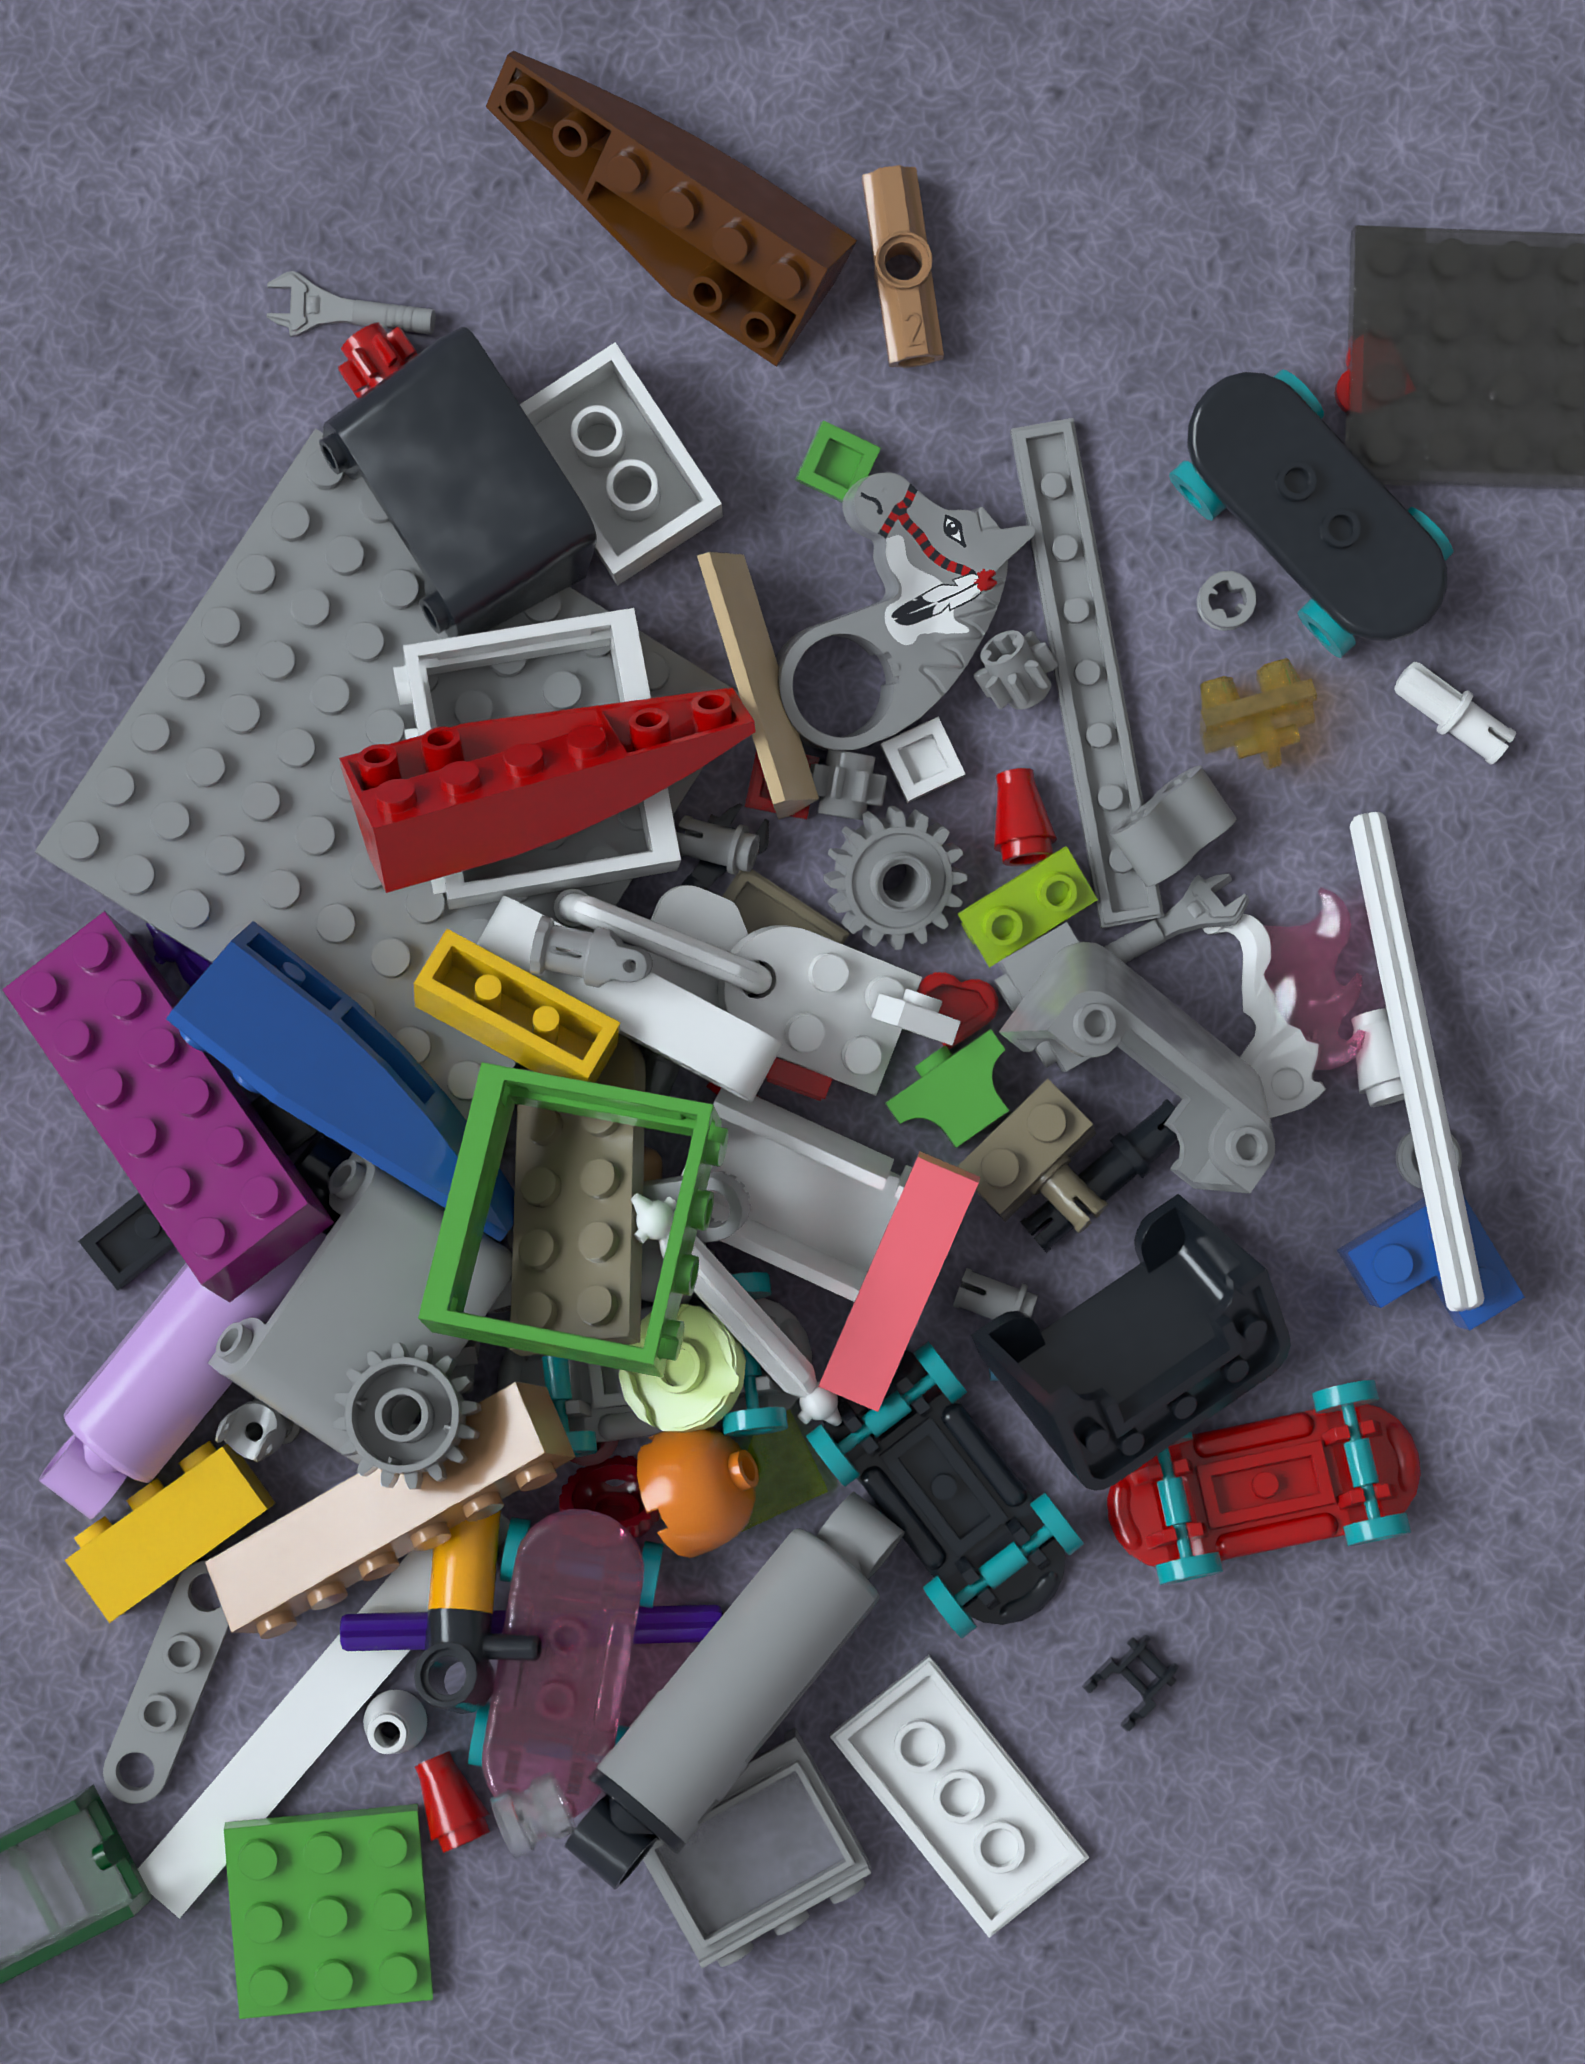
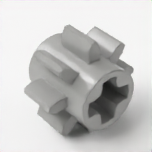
M1011 630L994 636L984 645L980 658L985 668L978 670L973 675L986 697H991L998 709H1002L1007 704L1014 709H1027L1038 704L1046 697L1051 688V681L1046 673L1058 667V663L1046 643H1040L1033 631L1023 636L1020 632Z
M828 750L826 765L811 764L810 771L817 794L820 797L818 813L863 820V813L867 812V805L882 806L887 776L873 774L875 757L852 752Z

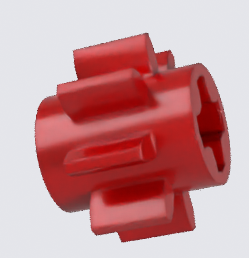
M377 322L360 329L346 340L341 350L348 361L338 366V370L358 399L418 354L400 327H396L388 334L382 324Z

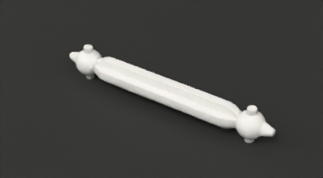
M637 1193L631 1198L637 1213L636 1225L638 1230L634 1236L640 1243H644L648 1238L658 1240L661 1254L664 1258L674 1217L673 1210L676 1208L677 1202L671 1197H667L664 1202L659 1200L652 1201ZM696 1236L692 1255L699 1257V1271L694 1292L783 1391L800 1397L799 1403L802 1411L799 1413L798 1418L803 1423L808 1424L813 1419L824 1420L835 1427L839 1426L842 1423V1418L837 1408V1394L818 1387L820 1382L816 1380L813 1365Z

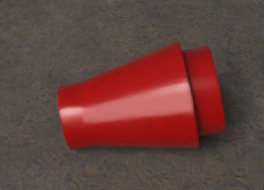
M1017 768L997 774L998 790L994 850L1001 852L1003 864L1006 866H1025L1039 863L1053 854L1052 844L1057 841V837L1036 786L1034 771L1030 768Z
M450 1751L415 1766L420 1780L431 1841L438 1839L443 1853L491 1832L485 1819L486 1816L490 1815L489 1811L455 1764Z

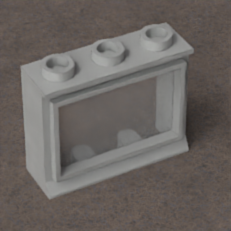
M796 1727L784 1733V1742L749 1761V1767L724 1798L717 1802L700 1823L701 1826L678 1854L671 1851L657 1839L643 1859L697 1956L701 1968L716 1960L720 1967L738 1961L754 1948L751 1941L772 1929L776 1935H782L793 1930L809 1918L810 1915L807 1909L828 1897L833 1904L850 1898L865 1887L866 1883L863 1878L871 1874V1864L867 1854Z

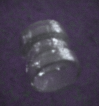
M552 1771L534 1778L530 1787L519 1793L507 1790L490 1798L500 1832L515 1859L534 1851L538 1841L547 1837L559 1840L572 1834L576 1828L569 1804Z

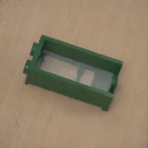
M94 1784L0 1833V1984L134 1917L153 1899Z

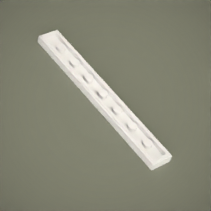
M502 1514L500 1517L498 1547L506 1539L510 1521ZM433 1548L425 1551L412 1550L399 1564L400 1566L391 1573L357 1614L428 1612ZM339 1634L138 1868L149 1892L180 1919L226 1865L223 1830L225 1822L266 1818L410 1650L345 1651L341 1647Z

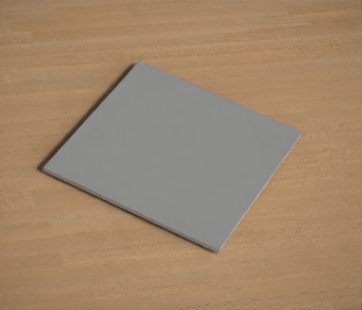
M315 428L35 850V853L211 963L233 938L252 921L256 922L355 1000L399 1041L447 1094L467 1121L481 1063L514 1068L517 1062L416 1008L414 1002V981L446 929L477 944L500 901L449 910L446 892L433 894L431 880L386 893L368 856L339 760L341 757L359 753L371 745L391 744L405 740L404 730L416 728L412 703L399 704L393 667L405 666L403 645L449 637L445 631L440 634L436 633L426 620L420 606V599L426 597L424 589L425 575L362 477L353 480L345 472L338 475L333 472L326 462L319 445V440L322 439L323 433ZM568 587L486 632L609 611L571 587ZM638 630L651 698L731 688ZM610 645L428 675L437 727H452L468 722L620 702ZM734 690V691L736 692V694L738 695V697L740 698L739 692H737L736 690ZM703 767L668 787L673 815ZM637 804L575 834L514 857L463 871L464 881L470 882L646 852L648 849L640 806ZM633 878L574 889H579L588 896L616 906ZM564 890L513 899L544 916L552 917L554 921L565 927L594 932V929L584 925L571 927L559 922L555 916L554 903L557 896Z

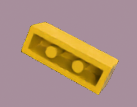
M446 929L414 981V1002L416 1008L534 1072L596 1083L618 1044L619 1021L449 929Z
M208 1441L178 1463L185 1472L181 1477L167 1487H164L157 1478L127 1499L126 1502L133 1510L131 1513L114 1525L111 1524L105 1515L74 1537V1540L81 1549L65 1559V1562L109 1623L275 1504V1501L244 1458L228 1444L216 1450L211 1441Z

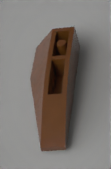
M512 51L507 55L486 108L673 298L777 367L836 282L857 240L752 169L644 108L583 79L516 51Z

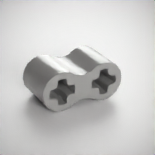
M1198 765L1186 770L1165 784L1146 804L1118 823L1110 834L1145 886L1150 887L1162 882L1183 868L1200 849L1228 830L1237 819L1203 767Z

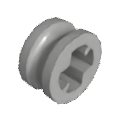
M1221 571L1210 576L1200 588L1197 596V610L1202 620L1211 628L1221 631L1234 630L1243 625L1252 615L1256 605V593L1251 582L1242 574L1234 571ZM1219 584H1226L1230 593H1241L1244 605L1239 603L1235 607V610L1240 613L1239 615L1227 618L1223 609L1212 610L1209 604V597L1215 598L1218 594L1213 589Z

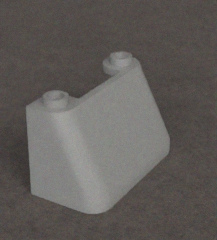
M1080 942L1061 949L1053 957L999 1031L1000 1034L1023 1052H1032L1040 1043L1056 1040L1068 1051L1080 1057L1096 1058L1110 1053L1118 1046L1182 1098L1164 1123L1165 1126L1176 1133L1180 1144L1179 1159L1175 1161L1170 1170L1193 1189L1250 1194L1275 1155V1138L1261 1078L1256 1071L1113 953L1097 943Z
M354 1152L348 1160L343 1161L334 1170L329 1181V1204L334 1211L341 1215L269 1321L265 1324L257 1318L250 1317L242 1320L240 1323L236 1322L228 1326L219 1337L216 1352L208 1362L220 1374L340 1454L339 1449L349 1438L347 1431L332 1428V1421L344 1417L345 1406L336 1402L334 1397L335 1393L350 1392L353 1383L346 1375L349 1368L365 1372L370 1368L367 1353L372 1350L378 1352L385 1360L390 1359L392 1345L398 1342L405 1344L411 1358H414L421 1344L433 1347L432 1364L436 1365L439 1360L447 1355L456 1359L468 1342V1339L432 1333L418 1319L445 1208ZM484 1232L464 1308V1313L485 1317L505 1288L512 1274V1253ZM409 1397L399 1401L392 1411V1424L401 1435L406 1433L421 1411L420 1405L414 1398ZM359 1454L345 1456L358 1465L362 1460Z

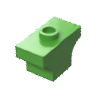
M991 1029L953 1055L944 1045L914 1066L921 1078L884 1104L898 1124L915 1118L926 1119L935 1123L944 1132L953 1147L957 1148L1009 1111L995 1091L992 1081L994 1064L1005 1051V1048Z

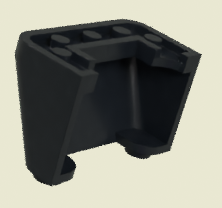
M461 327L439 338L324 423L323 436L319 440V445L326 462L337 475L345 472L353 480L361 477L364 479L425 575L424 589L426 597L420 599V606L426 620L436 633L440 634L445 631L448 637L452 638L486 632L586 578L597 543V535L591 517L486 351L468 328Z
M1179 1194L1153 1210L1141 1221L1134 1239L1135 1251L1140 1264L1044 1330L1040 1331L1038 1325L1026 1313L1010 1311L996 1317L971 1334L982 1360L1060 1460L1085 1488L1094 1491L1104 1490L1118 1483L1270 1377L1282 1366L1291 1346L1290 1335L1267 1269Z

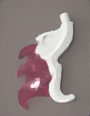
M1320 887L1318 893L1322 898L1324 908L1314 920L1307 924L1292 927L1265 926L1255 917L1243 914L1235 925L1203 928L1204 932L1209 935L1229 932L1240 941L1243 951V1012L1249 1015L1256 1025L1255 1036L1240 1058L1249 1064L1260 1076L1270 1118L1303 1109L1319 1098L1326 1088L1322 1082L1314 1080V1071L1332 1070L1345 1066L1357 1057L1364 1044L1366 1034L1364 1030L1358 1029L1348 1041L1339 1036L1338 1031L1343 1018L1354 1008L1360 997L1363 975L1357 973L1347 986L1341 985L1336 979L1335 968L1339 955L1349 942L1352 927L1351 917L1345 902L1335 893Z

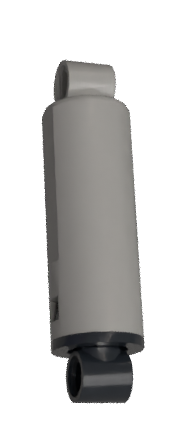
M854 1491L837 1507L817 1536L801 1528L794 1529L664 1688L658 1691L615 1747L606 1754L587 1777L605 1796L591 1808L577 1825L565 1843V1848L613 1889H617L626 1881L646 1857L657 1839L671 1851L678 1854L701 1826L700 1823L717 1802L724 1798L749 1767V1761L876 1606L880 1595L877 1589L869 1582V1579L887 1560L904 1536L905 1531Z

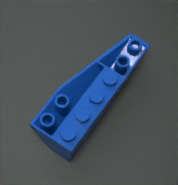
M252 921L229 942L173 1008L166 1020L179 1029L182 1038L190 1046L199 1051L208 1052L229 1068L241 1086L251 1092L262 1094L275 1105L445 1208L467 1123L466 1119L447 1094L407 1049L364 1008L256 922ZM499 1168L483 1232L501 1242L514 1224L515 1192Z

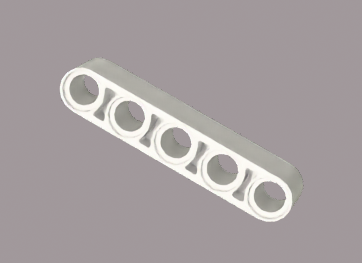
M503 896L477 945L530 973V955L533 939L539 920L544 915L509 897ZM554 921V924H555V925L563 926V925L557 923L556 921ZM557 947L558 951L581 955L580 952ZM631 962L632 968L636 969V964ZM545 970L541 976L534 975L619 1021V1034L749 1102H752L783 1046L780 1041L762 1030L652 972L647 977L635 982L612 980L599 988L585 985L584 979L581 977Z

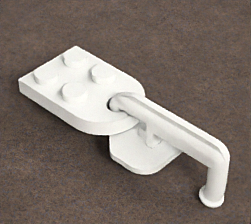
M681 885L668 890L658 901L651 920L595 897L588 896L583 891L574 888L561 892L554 903L555 916L559 922L571 927L584 925L594 930L597 927L612 930L622 941L643 948L651 955L653 960L652 973L780 1041L783 1046L777 1055L778 1058L831 1077L836 1081L875 1096L902 1028L871 1018L879 993L902 1000L906 989L917 992L922 979L921 976L802 928L774 925L748 934L740 912L732 901L696 886ZM759 961H761L766 966V968L760 965ZM750 993L759 994L753 997L747 996Z

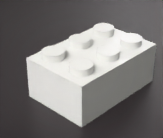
M616 342L520 404L588 511L597 535L594 551L617 586L723 517L722 503Z

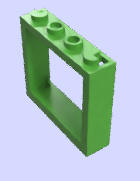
M482 1062L418 1319L432 1333L663 1378L667 1360L676 1361L682 1347L684 1321L677 1320L682 1295H692L698 1277L699 1257L692 1255L697 1230L706 1231L712 1216L714 1193L707 1191L712 1166H722L727 1150L728 1128L721 1127L722 1121L714 1105ZM515 1104L692 1136L643 1348L464 1313Z

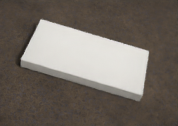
M930 1655L926 1656L830 1733V1738L989 1938L1089 1859L1083 1847Z

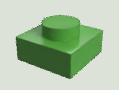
M823 420L816 431L795 481L843 503L844 496L852 485L869 475L881 448Z

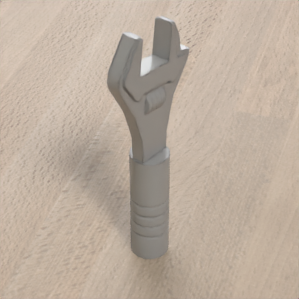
M294 271L286 272L267 283V288L291 289L290 313H267L266 315L268 319L276 324L288 327L290 337L299 336L320 325L336 323L368 326L379 322L384 329L393 330L396 327H400L403 331L431 335L434 331L435 309L340 298L318 288Z
M1197 875L1191 882L1184 897L1164 914V917L1144 924L1124 935V937L1104 946V948L1108 949L1126 964L1181 933L1206 927L1235 925L1241 919L1250 900L1246 894H1243L1225 907L1214 893L1232 881L1231 875H1215L1208 879H1203L1200 875Z

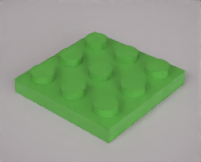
M418 1804L225 1822L223 1830L239 2019L433 2000Z

